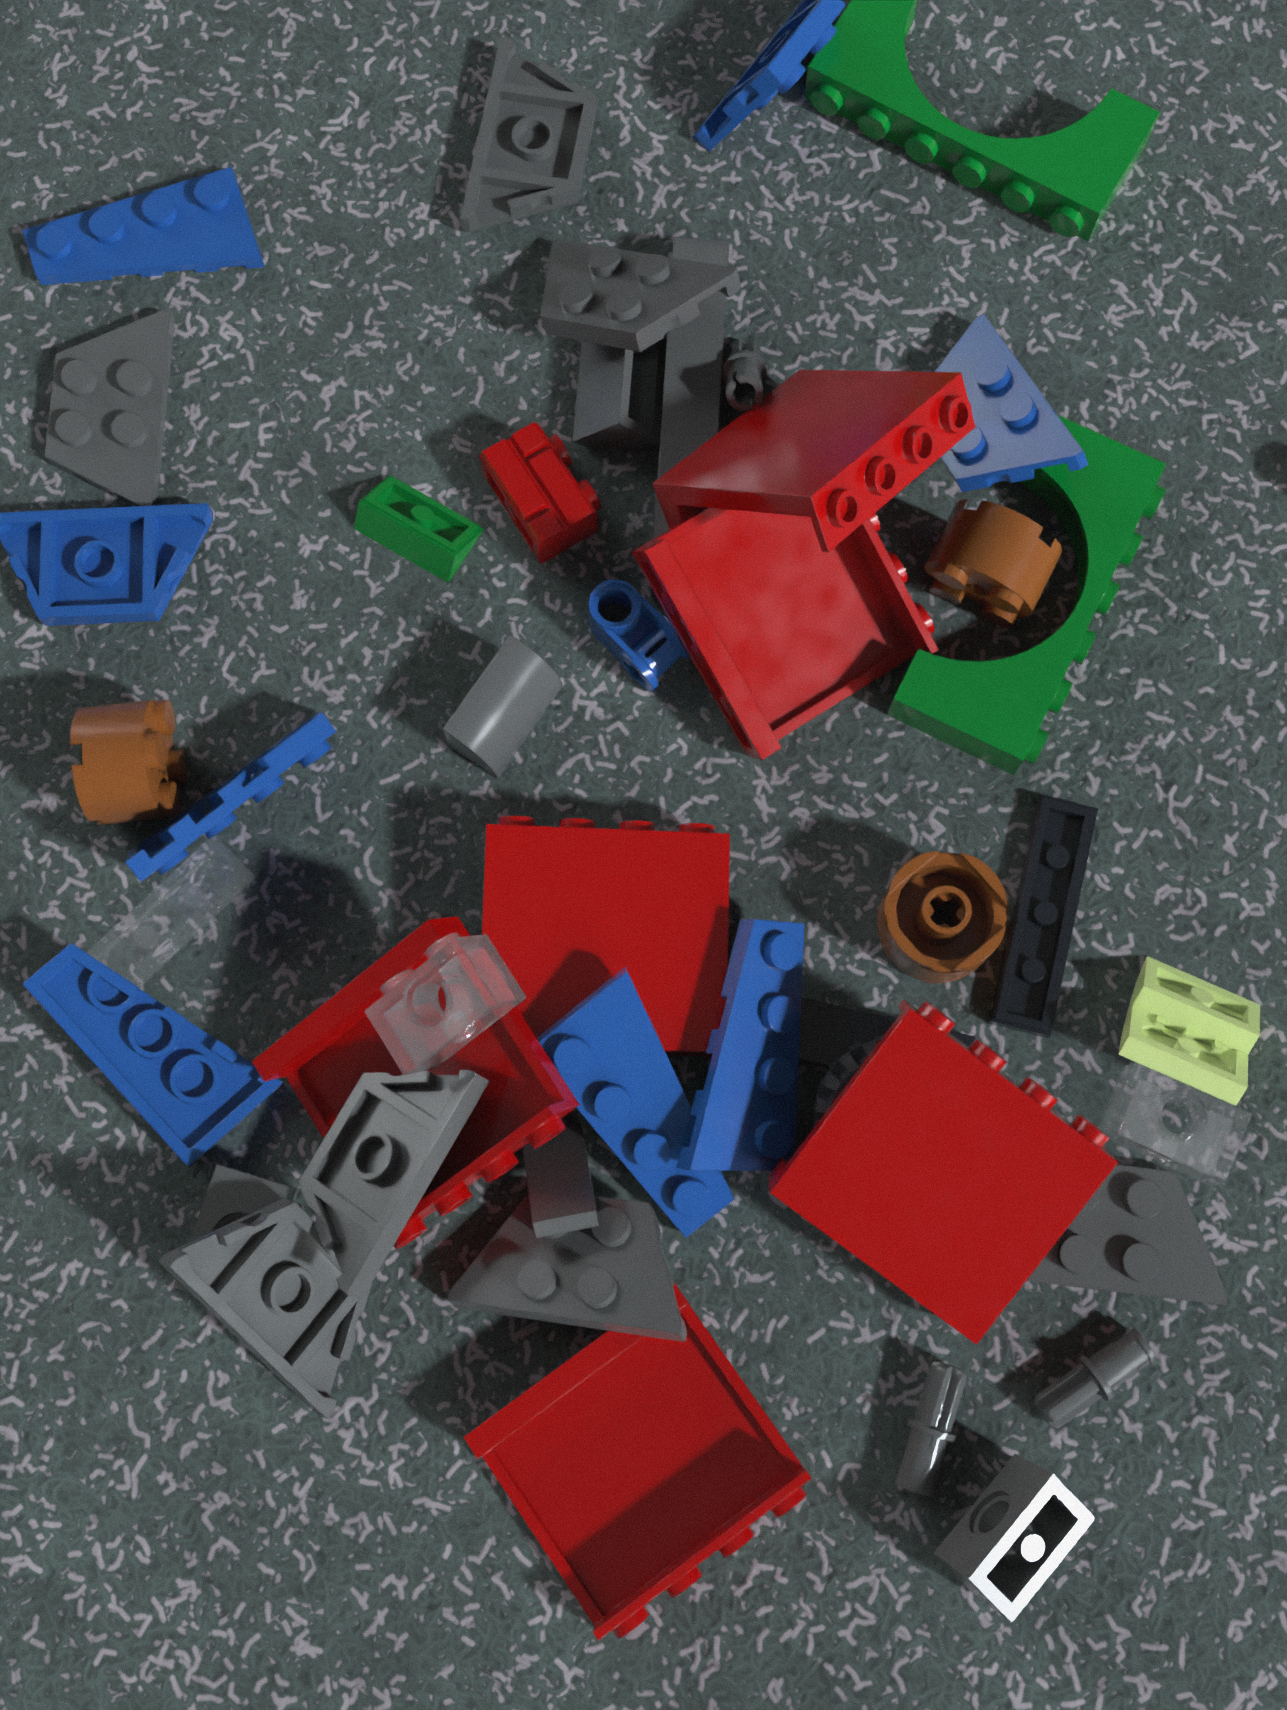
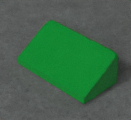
M391 475L386 477L359 501L354 524L356 531L449 583L484 530L478 524Z

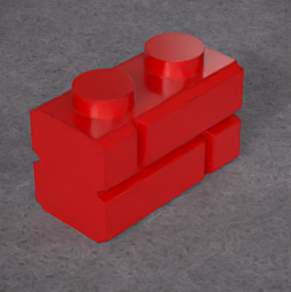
M533 422L513 433L508 440L503 439L483 450L479 455L484 478L540 564L598 532L597 511L602 508L600 500L586 479L577 482L567 468L572 465V460L567 448L557 434L548 438L540 425Z

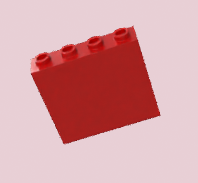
M799 370L762 398L759 405L754 404L752 410L745 411L652 484L669 529L705 507L811 517L821 551L830 552L976 426L961 372Z
M705 507L631 552L747 756L760 760L767 758L782 748L778 740L916 654L918 649L931 654L939 650L931 636L935 630L931 617L921 604L913 602L904 584L907 582L908 577L903 564L893 552H887L877 533L880 530V522L876 513L830 552H822L811 517Z
M503 816L499 818V824H486L481 953L536 1038L626 966L667 1056L712 1057V1055L706 1054L712 1029L719 1028L726 1001L721 997V992L728 969L730 833H715V826L706 823L679 825V831H655L654 823L639 820L620 822L619 829L595 828V821L584 818L562 819L559 821V827L535 826V819L526 816Z
M458 916L429 919L252 1061L264 1082L283 1077L287 1078L323 1139L363 1073L388 1072L394 1076H401L407 1071H429L436 1076L459 1075L460 1070H471L490 1081L394 1244L395 1249L405 1246L422 1235L428 1229L423 1220L437 1210L442 1217L472 1198L473 1195L468 1187L483 1176L486 1183H489L516 1166L519 1161L514 1153L528 1142L535 1149L566 1129L561 1118L580 1105Z
M903 999L898 1005L902 1013L789 1161L782 1158L768 1176L769 1190L777 1199L977 1345L1119 1162L1103 1147L1109 1140V1137L1080 1114L1072 1122L1052 1109L1058 1101L1054 1095L1028 1076L1021 1085L1001 1071L1007 1061L980 1040L975 1039L970 1047L965 1045L949 1033L956 1023L927 1001H924L919 1009Z
M675 1283L673 1285L680 1315L685 1322L687 1330L685 1342L607 1331L463 1437L477 1459L483 1457L593 1623V1634L598 1641L611 1631H613L617 1639H620L639 1626L649 1616V1612L645 1608L647 1603L665 1590L670 1598H674L689 1588L702 1576V1572L697 1565L717 1550L723 1558L736 1552L755 1535L750 1528L751 1524L768 1511H771L775 1518L787 1513L806 1497L807 1494L801 1486L812 1479Z

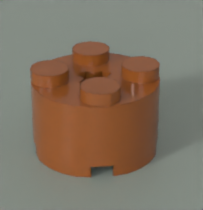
M968 499L959 500L955 504L925 564V570L933 580L929 591L933 595L955 605H959L963 597L984 606L981 614L985 619L1004 628H1013L1017 619L1031 616L1062 553L1061 544L1054 538L1051 547H1049L1039 539L1043 527L1012 509L981 500L977 510L966 509Z
M146 700L79 708L75 712L70 731V745L82 744V764L71 765L72 776L79 804L85 817L90 822L98 821L97 825H111L179 816L180 796L177 785L188 783L187 756L183 749L175 750L172 735L175 731V716L169 700Z
M940 851L920 854L900 868L881 900L876 923L882 948L897 968L915 979L930 984L947 983L962 979L980 967L995 951L1004 937L1007 920L1005 889L993 870L974 856L964 853L955 854ZM947 910L952 916L948 924L937 925L933 922L931 916L934 912L938 914Z

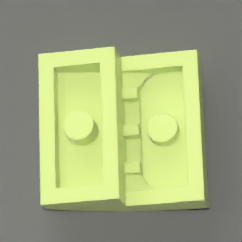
M1147 956L1131 997L1118 1054L1236 1106L1248 1087V1054L1260 1036V1004Z

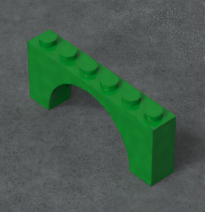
M851 0L834 26L837 32L808 65L804 97L809 99L812 105L822 114L827 116L838 114L856 123L859 129L869 138L875 140L885 138L905 148L906 153L913 160L922 164L933 162L952 172L960 184L969 188L980 186L996 194L1009 209L1019 213L1029 211L1049 221L1051 228L1058 234L1065 237L1078 236L1089 241L1148 143L1160 112L1111 88L1105 98L1085 117L1066 128L1050 134L1016 139L1000 138L974 132L960 126L939 112L925 98L912 77L905 54L904 41L913 24L917 0Z
M1060 415L1058 416L1083 449L1089 465L1074 471L1069 470L1067 463L1034 469L1033 479L1018 482L1034 492L1054 512L1069 537L1077 567L1076 596L1069 618L1052 636L1039 645L1017 655L998 660L962 661L933 655L918 649L887 714L904 724L1012 775L1016 773L1023 761L1034 764L1049 735L1048 732L1040 729L1041 723L1047 711L1058 714L1073 685V682L1064 679L1071 661L1081 665L1097 635V633L1087 629L1095 612L1103 616L1106 615L1120 587V584L1112 581L1111 578L1118 564L1126 568L1129 567L1143 539V536L1135 533L1134 530L1141 516L1149 520L1152 519L1166 491V488L1157 485L1166 463Z

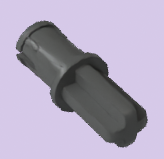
M738 338L730 345V356L724 362L722 379L726 385V398L729 404L737 410L750 411L753 409L752 399L754 398L756 404L759 405L763 398V385L767 377V368L763 358L760 356L758 343L752 340L744 344Z
M1130 1326L1125 1329L1123 1334L1089 1358L1084 1355L1077 1357L1076 1362L1078 1366L1038 1393L1034 1398L1035 1406L1047 1424L1053 1429L1060 1428L1099 1399L1103 1398L1105 1401L1113 1399V1389L1148 1364L1151 1365L1156 1362V1357L1142 1335Z
M933 1362L930 1365L915 1418H908L906 1422L911 1427L898 1475L894 1480V1483L898 1486L924 1496H935V1487L948 1442H955L957 1434L952 1432V1427L967 1379L966 1373L961 1369L943 1362Z

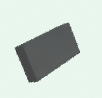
M581 1122L565 1125V1130L538 1148L533 1149L530 1142L523 1146L531 1217L536 1238L599 1226Z

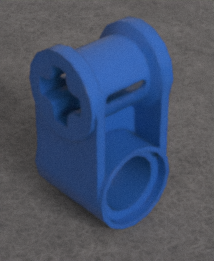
M612 579L606 580L595 587L589 600V625L591 632L618 659L623 669L646 691L652 692L659 685L657 678L679 658L686 660L690 655L670 620L661 615L634 586L623 580ZM609 605H619L627 609L630 615L622 622L614 623L602 618L600 612Z

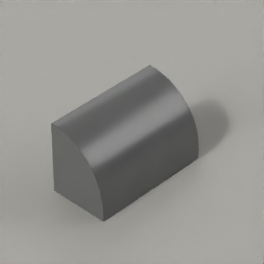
M661 339L641 352L582 341L572 442L588 448L628 451L643 450L660 443L667 341Z
M509 635L444 726L443 732L450 749L498 779L563 687L559 676L532 649L517 638Z

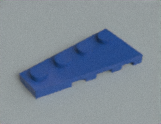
M232 167L22 230L35 275L41 285L111 280L113 276L140 274L141 277L162 276L163 272L195 270L196 273L219 271V268L245 266L246 269L265 267Z
M322 712L315 713L179 814V816L129 851L125 863L140 882L155 871L160 876L189 855L185 848L201 835L205 834L208 839H211L237 819L233 811L252 797L257 804L285 783L280 775L297 761H299L303 768H306L328 752L332 746L326 739L334 734L336 730Z
M759 919L740 920L721 992V997L726 1001L719 1028L712 1029L706 1054L712 1055L704 1090H696L690 1116L696 1117L689 1147L682 1146L676 1168L697 1171H773L782 1158L789 1161L794 1155L805 923Z
M72 943L22 983L189 1168L283 1084L279 1079L264 1082L254 1064L242 1057L238 1052L207 1034L168 1006L163 1005Z
M625 966L539 1035L537 1039L580 1104L576 1108L684 1237L687 1238L731 1203L734 1197L722 1171H697L676 1168L682 1146L689 1147L696 1117L690 1116L692 1107Z

